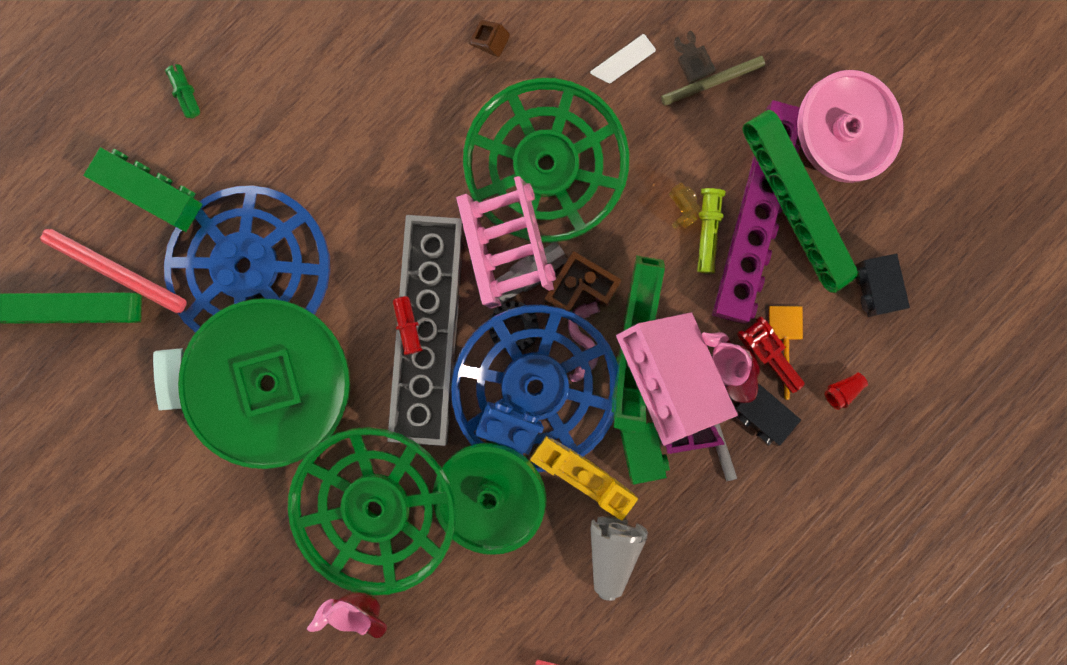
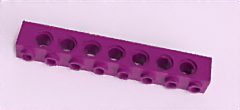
M772 100L766 110H772L778 115L798 153L799 145L796 144L798 137L797 123L800 107ZM755 156L753 157L712 316L741 324L748 323L756 315L758 303H755L756 294L762 291L765 277L761 276L764 265L768 266L771 259L772 250L768 248L771 239L774 240L778 232L779 224L775 223L777 214L783 211L774 192L768 193L763 190L762 182L768 181ZM755 208H762L766 212V219H759L755 214ZM748 234L758 236L759 246H753L749 243ZM742 260L751 262L753 266L751 273L743 271L741 268ZM735 286L744 288L746 292L744 300L738 299L734 295Z

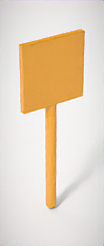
M769 306V324L779 339L784 340V345L786 346L784 357L789 362V339H803V306ZM784 384V399L789 400L790 391Z

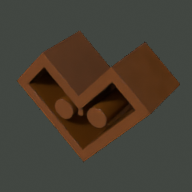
M573 251L553 283L554 290H550L544 298V303L548 306L560 307L571 311L580 295L583 294L606 307L622 279Z

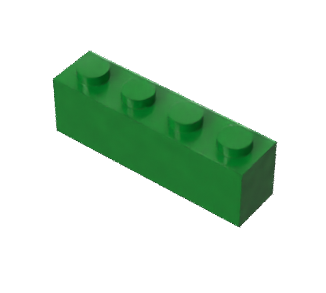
M101 147L99 148L83 176L167 223L187 232L203 205L194 199L196 193L182 185L178 189L172 187L173 181L160 173H157L156 177L149 174L151 169L136 160L133 165L127 162L129 157L114 148L111 153Z

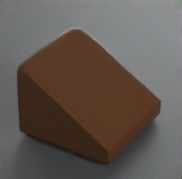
M480 20L469 44L493 56L500 57L510 37V33L502 24Z

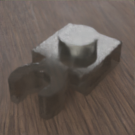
M689 31L687 33L689 43L683 44L680 38L676 37L674 47L678 52L683 53L682 56H679L678 62L689 84L713 74L716 69L704 45L696 48V36L692 31Z

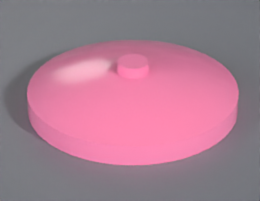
M844 70L823 78L808 91L799 109L797 127L803 152L810 163L828 178L845 183L861 182L873 178L884 172L892 164L900 150L903 139V118L899 104L890 89L879 79L868 73Z

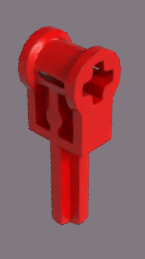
M759 316L756 318V323L745 331L740 330L737 333L740 341L753 354L758 363L764 365L768 362L791 393L799 391L805 385L804 381L781 353L786 346L763 317ZM760 331L758 335H756L754 338L752 337L754 334Z

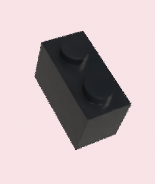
M897 253L863 260L855 264L858 271V277L855 280L861 286L863 295L861 296V306L864 312H867L868 317L910 308Z
M759 383L757 396L752 402H736L734 404L738 414L734 418L746 428L749 425L758 432L756 437L767 446L770 444L780 446L801 422L797 415Z

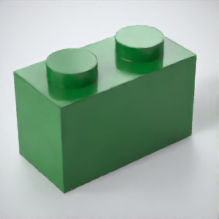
M647 422L644 433H626L620 430L630 483L635 485L667 478L665 471L670 470L667 455L661 452L660 443L662 441L654 423Z

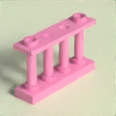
M520 176L514 178L517 187L516 191L480 203L474 201L468 194L456 197L482 305L489 308L501 306L499 297L502 296V293L537 282H541L542 287L548 291L554 290L552 281L556 280L555 272L551 263H547L532 205V200H535L534 191L531 184H527ZM520 201L524 217L487 229L481 226L479 217H482V213ZM527 228L530 244L495 255L488 254L486 244L489 243L490 239ZM534 255L537 271L501 282L495 280L493 270L496 269V266Z

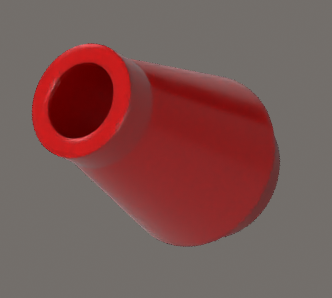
M857 372L853 376L829 385L828 390L824 393L825 398L836 410L847 408L859 393L868 386V381L861 373Z

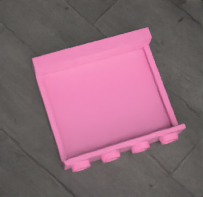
M692 312L638 323L616 335L663 446L738 416L708 347L704 343Z

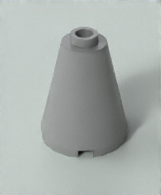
M598 517L597 523L594 519L591 521L594 591L604 600L612 601L622 596L647 540V529L636 523L635 528L627 525V519L621 521L617 517Z

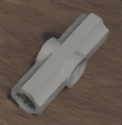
M557 242L544 248L547 263H551L554 272L565 265L568 259ZM534 255L521 259L510 268L509 272L498 277L496 280L501 282L537 271ZM541 282L502 293V296L499 297L500 303H506L521 292L533 289Z

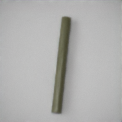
M759 56L661 96L664 106L764 67V58Z

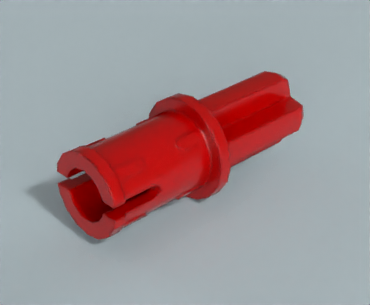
M403 296L394 299L393 305L398 322L396 330L400 331L404 355L423 351L416 328L419 324L415 322L410 298Z

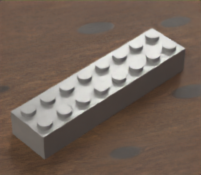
M406 215L399 297L408 296L410 298L415 322L419 324L416 328L423 351L404 355L400 331L396 330L388 430L402 434L417 444L448 445L452 398L451 383L454 370L464 228L461 218ZM388 438V441H387V442H399V441L394 440V439H391V438Z

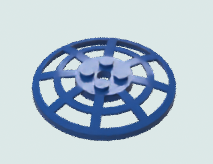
M236 186L220 190L199 201L203 205L195 217L202 227L192 239L187 257H173L175 245L182 232L177 227L174 229L167 245L164 260L165 284L168 291L176 294L171 278V268H186L188 285L196 300L186 311L184 310L182 313H178V315L195 333L200 326L194 319L203 309L212 315L220 311L210 302L221 291L234 297V304L260 295L265 299L289 302L298 288L301 274L318 276L314 294L305 309L315 314L320 307L328 288L330 276V255L327 242L320 226L312 215L297 201L284 193L259 186ZM245 193L243 208L225 211L214 216L212 219L202 209L210 202L221 197ZM257 194L278 199L290 206L297 214L283 223L270 213L254 209ZM241 217L239 232L224 236L216 226L227 219ZM253 217L269 222L276 229L265 238L251 233ZM304 222L310 228L316 241L319 264L302 263L300 246L292 231ZM208 234L216 243L210 257H195L199 244L204 236ZM284 237L290 246L293 262L278 261L273 248ZM243 258H248L251 264L249 270L245 273H240L237 269L238 262ZM194 269H209L211 279L214 282L203 293H201L197 285ZM277 273H292L288 287L283 295L279 297L270 288L277 277Z
M525 305L509 309L481 325L467 340L459 353L451 383L452 405L456 420L471 445L484 443L476 436L474 431L477 429L487 405L485 381L500 383L503 398L498 401L512 406V411L523 414V411H528L537 415L539 420L547 418L554 430L538 434L534 444L541 443L546 436L554 440L559 438L563 445L581 456H585L604 438L613 423L612 396L618 371L617 360L603 335L587 320L571 311L548 305ZM525 313L550 314L545 329H525L510 334L503 320ZM561 317L581 326L593 337L597 345L582 352L569 338L557 333ZM493 327L500 341L487 353L480 368L464 365L467 355L474 344L486 331ZM528 337H542L538 352L522 355L515 343L517 340ZM553 340L566 346L574 356L559 364L558 361L549 356ZM506 348L513 361L504 372L490 370L489 366L493 359L502 349ZM601 355H604L610 375L608 399L592 394L593 377L588 362ZM581 366L582 370H585L583 392L569 388L566 374ZM461 376L477 379L476 394L482 412L467 421L463 413L460 401ZM540 380L542 382V389L538 393H530L527 390L530 381ZM566 399L579 402L580 404L575 413L563 424L557 412L564 405ZM589 405L605 410L595 430L584 442L576 446L569 431L581 421ZM530 461L538 472H546L544 469Z

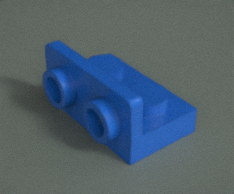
M497 401L496 404L488 402L476 429V436L529 455L538 432L542 433L544 429L541 421H539V417L528 411H523V414L512 411V406L501 401Z

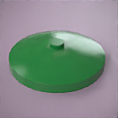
M480 443L459 450L446 461L442 470L450 483L455 500L456 524L453 540L473 552L497 555L509 553L522 547L536 534L546 510V491L539 472L525 456L504 445ZM438 476L434 483L433 493L445 492ZM433 504L436 517L446 532L448 527V504Z

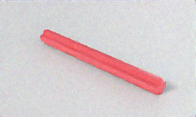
M45 229L40 240L44 244L175 313H182L187 302L182 297L53 229Z

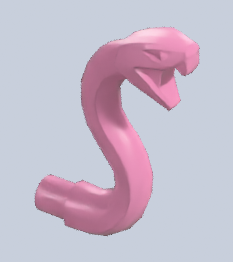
M597 302L585 303L575 308L572 312L585 319L589 318L592 314L600 312V308ZM568 319L569 334L575 342L586 350L596 345L592 339L580 332L579 325ZM598 357L588 362L591 370L595 368ZM581 366L575 368V373L573 375L569 374L570 380L576 382L584 379L585 370H582Z

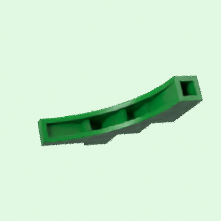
M636 255L624 314L623 331L638 323L656 320L665 272L664 260ZM620 346L618 371L612 396L614 428H618L626 433H644L646 426V404Z

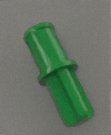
M175 64L177 71H174L173 65L165 69V73L173 88L172 95L174 98H177L184 116L194 119L200 115V109L193 95L194 88L192 85H189L182 65Z

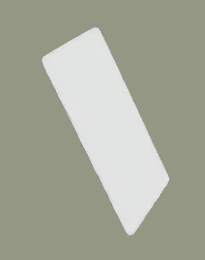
M642 34L594 68L590 73L607 83H612L654 53L656 49L645 34Z

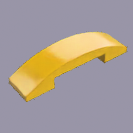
M548 436L543 439L530 457V461L551 475L556 474L597 501L601 508L623 521L639 499L604 470Z

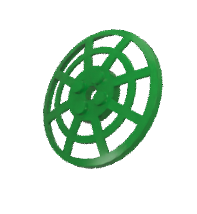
M536 78L508 86L494 95L481 108L473 119L466 136L463 149V169L471 197L479 203L496 194L499 196L507 194L505 190L516 186L515 177L520 176L527 184L530 183L535 195L532 205L536 219L553 220L568 216L575 229L562 234L540 235L542 243H555L570 240L587 233L598 226L611 213L626 185L629 172V148L621 122L611 107L601 97L588 88L572 81L557 78ZM536 90H557L563 92L558 108L536 107L525 110L518 95ZM573 96L582 98L594 106L604 116L608 125L594 132L583 119L569 112ZM508 101L515 116L510 118L501 127L494 140L479 135L478 133L489 115L501 104ZM539 116L555 117L552 130L535 131L529 119ZM566 120L577 126L586 137L573 144L568 137L562 134ZM519 124L525 137L518 144L517 148L502 144L507 134ZM613 134L616 137L620 153V172L618 178L602 175L603 153L600 142ZM474 145L490 151L489 172L493 184L480 189L476 187L472 170ZM591 147L595 158L594 173L578 169V154ZM498 154L513 160L515 174L502 180L499 179L497 170ZM542 157H550L554 165L549 170H543L539 167L538 161ZM574 180L590 183L585 194L573 203L566 190L572 185ZM598 186L615 189L604 209L594 219L585 224L578 210L590 201ZM556 195L563 207L561 210L551 212L536 211L541 196L550 197ZM516 202L508 205L510 208H512L517 213L522 214L524 217L522 207L519 203ZM492 211L483 213L495 226L505 223L497 218ZM527 228L509 233L519 239L530 241Z
M355 428L337 433L322 441L306 455L298 466L288 494L290 528L301 553L323 577L339 587L352 592H363L369 595H390L405 591L421 583L442 562L455 532L456 508L454 495L441 466L419 444L402 434L386 429ZM362 436H384L407 445L401 457L384 451H367ZM350 438L355 453L338 461L330 470L314 463L318 456L327 448L341 440ZM416 453L421 455L434 469L445 492H429L422 476L410 465ZM370 459L385 460L396 466L389 477L383 474H374ZM358 461L363 476L351 483L337 474L347 465ZM405 471L416 482L421 494L407 495L399 484ZM307 473L323 480L318 494V512L302 516L300 508L301 491ZM333 485L343 491L344 494L341 500V507L328 510V493L330 486ZM369 502H377L381 506V514L372 513L369 509ZM433 504H448V527L444 541L439 548L427 537L433 520ZM424 505V521L421 530H419L407 520L410 507ZM343 518L345 525L352 532L347 542L337 534L331 521ZM321 523L329 540L340 550L332 565L324 560L314 548L307 536L305 527ZM400 531L414 540L405 549L397 553L392 552L390 539ZM361 540L379 542L381 555L366 554L356 550ZM420 546L433 557L418 572L404 579L396 580L394 563L408 558ZM349 558L365 564L383 565L385 582L362 581L344 574L341 570Z

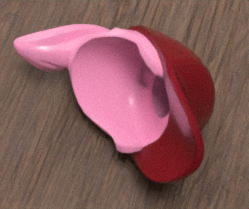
M702 333L705 345L714 347L712 359L729 396L737 402H752L758 393L757 378L760 374V366L756 358L744 346L732 344L724 333Z
M352 592L340 599H329L319 607L307 630L310 632L319 631L329 623L340 631H355L360 635L367 633L374 638H381L387 631V625L379 619L380 604L376 598L363 592Z

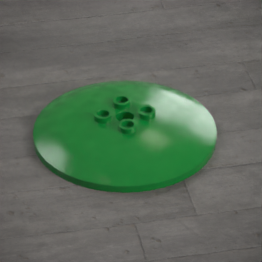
M252 299L220 310L197 330L190 340L181 361L178 391L184 417L195 436L204 446L220 458L233 464L249 468L268 469L287 466L304 459L318 444L333 435L347 407L350 392V375L347 359L339 340L332 330L315 314L286 301ZM266 375L272 376L275 381V386L271 391H266L261 386V380Z

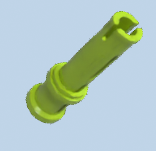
M705 188L701 189L700 193L703 196L702 212H699L698 215L700 221H702L697 272L715 274L719 222H722L724 214L721 213L722 197L726 195V191Z

